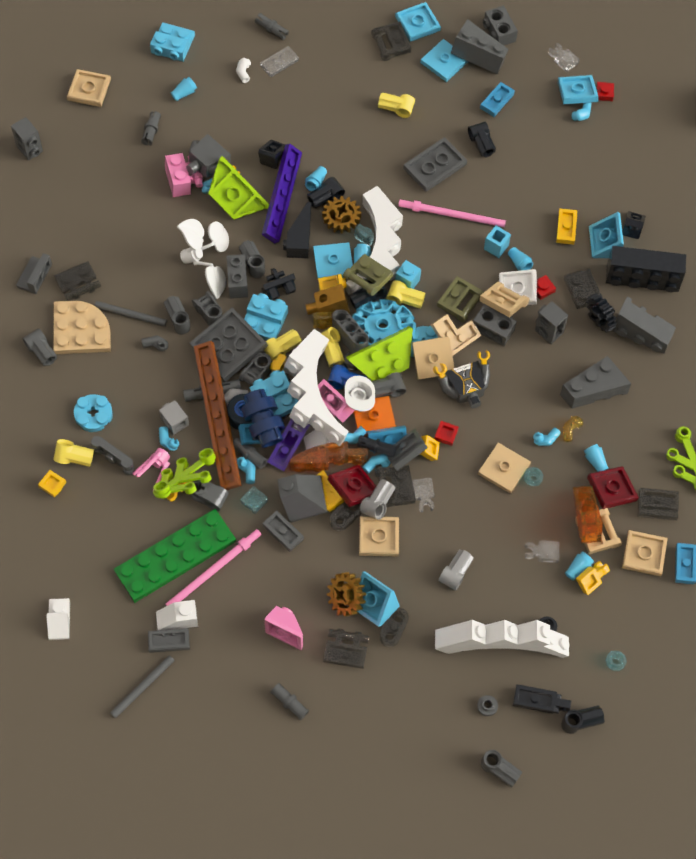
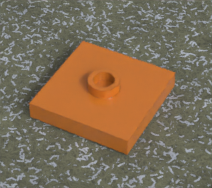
M389 396L375 398V404L371 410H355L353 412L357 429L360 426L366 431L396 427Z

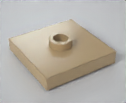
M77 69L67 95V100L101 107L111 77Z
M449 336L412 342L418 380L439 376L433 372V367L437 366L438 371L441 372L440 363L446 365L447 371L454 369Z
M497 443L479 470L478 475L511 494L529 468L531 461Z
M360 516L359 556H399V517H383L378 520L373 517Z
M628 530L622 569L662 576L668 538Z

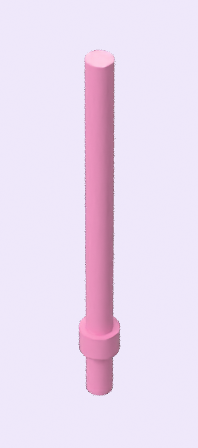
M401 199L399 201V207L409 208L415 212L424 211L505 227L506 220L421 204L420 201L415 200L414 202Z
M256 529L246 538L243 537L237 542L238 545L165 605L168 606L174 602H181L240 552L250 548V544L262 535L260 531Z

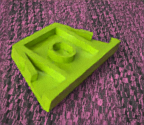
M221 156L218 160L208 195L233 220L269 208V204Z
M408 326L347 356L346 359L371 381L384 379L391 373H401L409 369L413 329Z

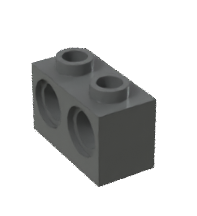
M504 5L485 11L483 26L485 29H488L490 36L502 45L516 42L518 30Z
M26 117L11 125L16 147L27 160L37 157L43 152L38 130Z
M245 254L226 256L230 299L248 297Z
M551 301L547 306L543 305L539 309L535 331L550 344L564 333L568 314Z
M484 304L473 320V323L481 335L505 346L515 331L517 321L513 317L509 318Z

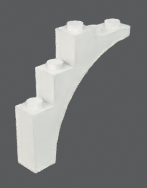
M376 186L364 193L362 205L369 213L373 222L376 236L375 245L370 257L393 272V277L390 279L392 281L395 279L396 272L399 269V264L393 256L401 250V239L396 235L395 231L401 228L403 215L381 189ZM359 273L356 274L357 276L361 277V278L364 279L365 281H368V279H366L365 277H363V276L360 275ZM352 280L346 282V292L348 295L362 288Z
M314 329L289 355L285 363V367L296 375L291 380L287 392L293 398L299 400L294 405L289 417L303 428L310 424L315 430L321 432L331 442L340 447L349 431L337 422L329 412L321 398L317 385L318 359L325 351L329 339Z
M469 620L436 629L435 649L447 654L476 649H521L543 652L564 658L569 656V637L550 630V625L538 620L520 625L506 620L487 625Z

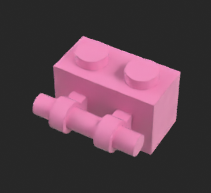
M183 153L165 156V171L173 197L190 195L191 184H196L197 188L203 186V177L199 171L189 176L186 166L190 162L185 163Z
M325 379L318 384L321 398L333 417L336 416L343 423L355 410L347 405L345 398Z

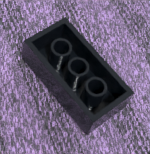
M612 246L607 263L606 283L614 286L624 285L631 288L641 287L648 288L649 290L657 289L666 290L667 292H679L686 273V254Z

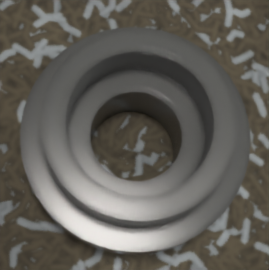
M486 695L479 699L477 708L482 715L491 716L496 713L498 703L494 697ZM489 702L492 707L486 708L484 703Z

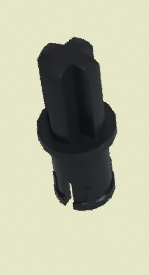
M362 435L358 439L361 442L357 443V447L371 450L374 454L378 452L393 457L396 453L395 445L381 442L380 439L374 440Z

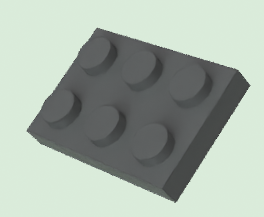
M444 137L405 163L403 169L427 192L467 165V160Z

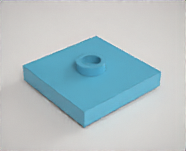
M426 2L395 13L397 21L410 42L441 31L440 24Z
M443 39L421 59V64L447 82L469 61L451 54L453 45Z
M592 75L558 78V86L563 104L598 102L599 97Z
M349 242L313 246L317 279L341 274L343 277L345 270L353 266Z

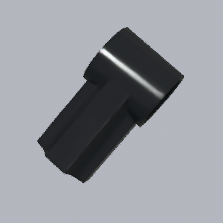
M482 122L468 126L470 140L475 142L481 156L486 158L495 153L496 148L490 137L488 124Z
M330 177L321 187L308 193L307 199L311 202L312 207L317 208L328 200L333 201L334 197L339 200L345 194V190L335 177Z
M383 286L374 296H371L367 293V290L361 288L348 297L353 307L357 309L372 300L379 301V299H385L388 290Z
M599 705L578 711L570 710L562 720V729L566 733L574 734L578 730L604 724V713ZM568 719H574L577 725H571Z

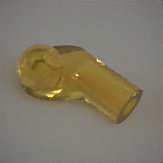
M579 416L571 417L564 424L563 441H573V430L583 426V420Z

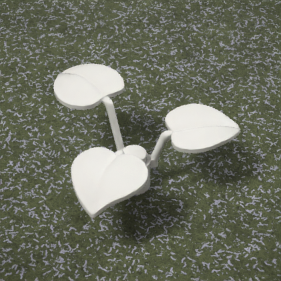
M196 219L185 220L177 225V228L182 232L190 248L181 251V260L185 264L193 262L194 265L208 266L205 269L206 280L214 298L218 299L225 290L226 276L219 266L214 267L212 263L200 262L199 260L203 256L202 250L213 245L217 252H224L229 245L228 233L221 223L212 222L208 227V235L212 242L202 246L204 242L202 239L204 229L201 223Z

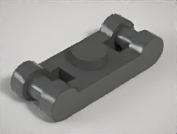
M99 436L92 438L91 444L95 454H103L110 463L118 464L123 468L125 475L133 474L135 469L130 457Z

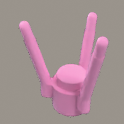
M158 448L149 459L133 472V475L140 477L151 465L156 468L162 467V470L168 468L170 465L168 462L170 455L164 449ZM160 472V474H159V477H158L156 483L161 481V478H162L161 472Z

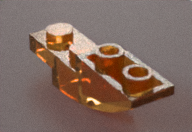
M348 441L343 442L340 447L335 443L315 446L291 458L290 471L299 473L305 471L321 472L322 470H329V463L334 465H343L344 463L362 465L367 462L368 448H348Z

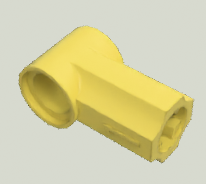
M381 93L378 108L394 111L398 116L408 118L411 115L415 99L408 94H403L399 97Z
M394 280L386 299L396 301L398 305L403 303L421 309L426 293L408 288L405 283Z
M330 327L321 334L329 339L324 354L329 367H333L335 364L342 365L345 360L338 343L341 339L340 334L336 328Z
M292 329L277 339H268L266 341L268 346L264 349V352L270 356L271 361L277 360L279 354L286 355L288 351L297 347L302 340L297 331Z
M59 439L56 443L53 460L60 464H69L71 462L90 467L94 449L77 446L72 441Z

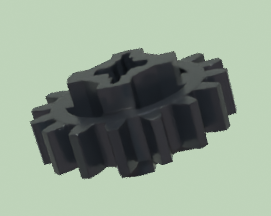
M595 293L589 296L586 301L588 304L586 307L589 309V318L602 331L609 332L616 328L617 323L615 320L617 319L613 315L615 312L613 306L605 298L603 299L601 294Z

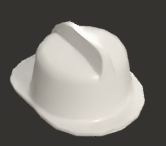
M353 376L346 381L345 401L347 405L357 411H368L374 407L375 388L368 378Z

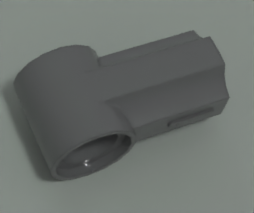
M244 241L239 246L241 254H245V262L249 268L250 275L254 278H260L264 276L266 271L265 260L260 255L253 241Z
M168 297L164 301V306L174 325V330L178 334L188 333L191 328L189 315L185 312L179 297Z
M39 328L22 338L30 352H34L43 366H49L57 359L56 353L50 347L45 335Z
M399 372L391 373L384 379L371 381L375 388V398L387 395L399 397L407 391Z
M496 750L487 751L481 759V766L484 771L492 773L511 788L522 774V771L505 760ZM487 757H493L496 760V765H489Z

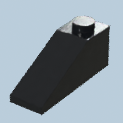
M311 202L306 203L287 232V240H283V250L287 252V258H309Z

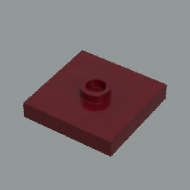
M360 465L330 474L327 479L348 507L362 503L366 497L372 495L376 488L374 482Z
M623 466L590 473L587 476L602 509L636 502L639 498Z

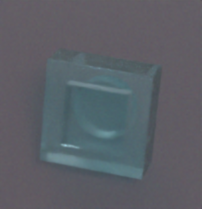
M360 223L355 228V238L363 244L371 246L374 241L372 230Z
M253 486L240 501L256 514L268 501V497Z

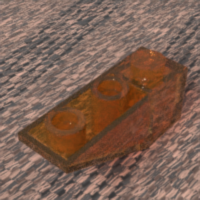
M573 487L581 543L601 542L603 523L593 487Z

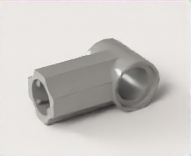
M380 480L372 495L362 501L360 511L375 519H382L386 513V503L396 487L387 480Z
M459 549L450 565L444 568L438 581L456 591L462 583L464 574L474 557L469 552Z

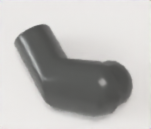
M158 335L141 339L143 348L153 346L160 351H165L169 346L168 342Z

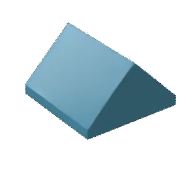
M619 212L589 226L593 258H609L612 246L623 247L624 242Z
M364 571L361 575L360 585H365L362 591L366 593L363 596L366 602L360 604L363 609L357 612L379 627L384 624L400 605L392 589Z

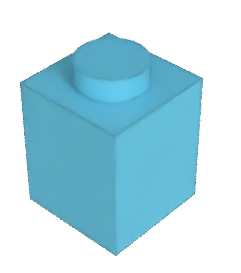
M495 225L485 239L484 250L500 258L509 246L511 234Z
M405 260L396 272L395 280L401 281L408 288L414 289L420 281L421 269Z

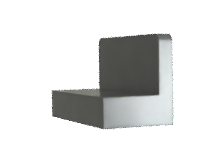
M43 253L40 259L32 256L16 284L17 288L37 294L52 266L50 255Z

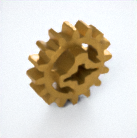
M343 196L339 200L334 197L333 202L328 200L327 205L323 207V223L327 224L328 229L333 227L334 233L337 230H340L341 234H343L344 230L349 233L350 228L356 229V224H360V205L356 206L355 200L350 202V197L344 200Z
M344 572L336 574V578H331L332 585L327 586L330 589L327 596L331 597L328 603H333L332 610H337L338 615L351 616L358 614L357 611L363 609L360 604L366 602L363 599L366 593L362 591L365 585H360L361 578H356L354 573Z

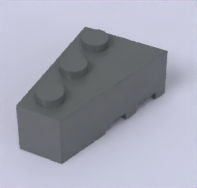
M467 19L455 38L451 54L498 74L509 49Z
M627 296L618 314L617 325L613 332L621 337L629 338L639 345H645L655 352L664 354L676 327L657 315L655 317L645 312L647 308L643 306L637 307L631 303L632 299Z
M607 356L563 384L560 395L573 409L604 398L606 400L619 394H628L631 383Z

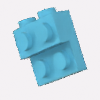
M162 22L159 31L155 32L150 43L151 53L157 56L168 57L172 60L184 61L195 37V31Z
M263 293L253 294L244 320L264 340L270 338L277 339L288 314V305L281 299H276V301L270 300Z
M279 370L273 371L269 378L265 380L258 379L253 382V386L249 387L251 392L264 389L267 396L274 397L278 407L273 412L275 416L283 417L291 413L294 405L299 401L287 392L290 381L284 370L281 372Z

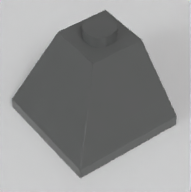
M295 474L277 479L280 498L291 523L328 512L320 475Z

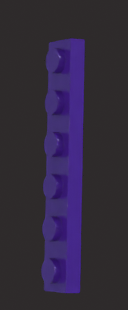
M290 143L284 147L261 234L274 244L280 241L302 152Z

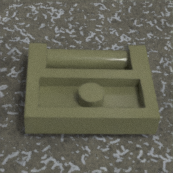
M364 254L351 268L345 270L343 277L347 280H352L367 290L369 295L374 296L393 277V272ZM359 273L360 275H362L363 277H365L366 279H368L369 281H371V282L374 283V284L368 283L367 281H365V280L362 279L361 277L357 276L356 274Z
M457 276L437 302V306L464 323L468 319L467 315L478 300H480V295L484 292ZM469 293L473 294L462 311L459 310L458 307Z

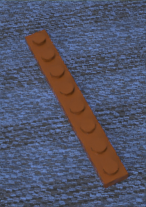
M208 341L194 346L213 450L216 456L215 461L220 486L230 490L242 485L214 342Z

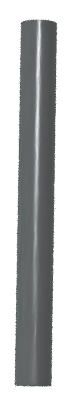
M99 301L95 302V307L104 311L164 327L167 325V319Z
M170 655L165 658L110 714L117 718L175 660Z

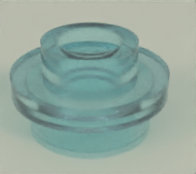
M536 467L529 468L524 473V480L530 486H538L543 481V473ZM534 475L537 479H531L530 476Z
M612 651L606 657V664L613 671L622 670L627 662L625 655L620 651ZM618 659L619 664H614L612 660Z

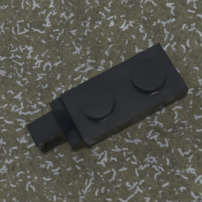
M516 684L513 706L559 714V711H570L571 700L561 699L562 695L557 694L555 691Z

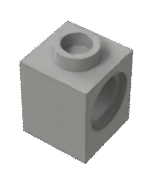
M175 400L171 403H166L159 410L161 420L173 435L189 426L188 416Z

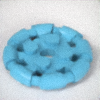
M379 299V301L375 302L370 301L357 308L356 313L351 316L362 329L364 328V332L372 342H369V345L408 326L413 329L412 339H414L416 334V323L413 321V314L404 305L400 306L393 300ZM379 324H386L387 327H386V328H380L378 325H379Z

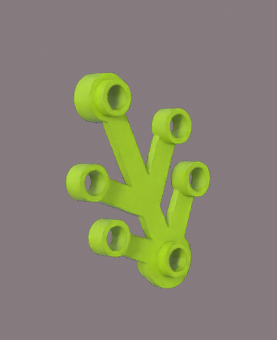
M679 427L675 433V439L684 445L689 459L679 455L678 450L675 448H670L667 451L666 458L669 461L681 464L674 467V477L682 478L692 483L696 490V453L690 440L691 431L687 427ZM672 452V453H674L676 456L672 457V456H670L669 453ZM683 466L693 470L695 476L685 472ZM679 469L682 471V473L679 474L676 472V470Z
M206 448L200 451V460L189 468L187 458H179L176 461L175 476L171 468L162 470L161 481L157 482L153 487L154 496L164 499L171 493L185 491L186 494H193L197 489L194 482L189 481L200 480L201 483L211 481L212 478L209 471L194 472L204 465L210 466L215 462L216 456L213 449Z

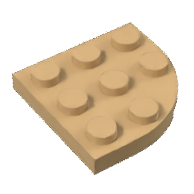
M83 301L54 302L53 351L56 354L111 352V332L108 320L103 312L94 305Z

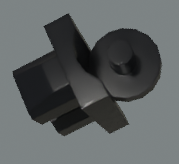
M275 268L271 269V275L266 277L269 283L264 284L263 288H261L263 294L266 293L270 300L280 298L278 288L281 287L284 288L286 295L294 293L296 291L295 275L293 273L285 276L284 271L277 272Z

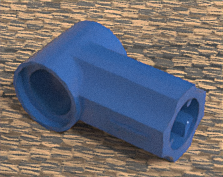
M335 364L332 367L327 382L334 389L345 388L346 381L349 378L363 375L350 372L346 367Z

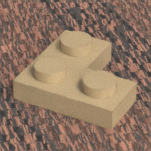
M448 314L431 324L438 338L450 337L452 356L482 336L472 320H469L457 329Z

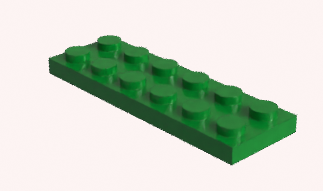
M214 509L114 568V572L134 603L234 544L236 538L217 510Z

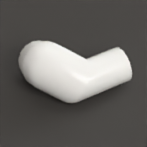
M241 58L236 68V73L243 83H247L250 80L246 68H249L251 62L246 58Z

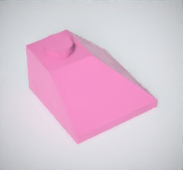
M276 606L265 618V632L302 650L303 633L295 615L286 607L280 608Z

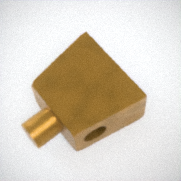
M342 284L315 292V302L305 304L308 315L319 313L323 321L332 319L333 312L339 309L346 310L350 314Z

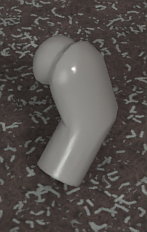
M229 389L224 394L226 406L234 396L247 394L248 390Z

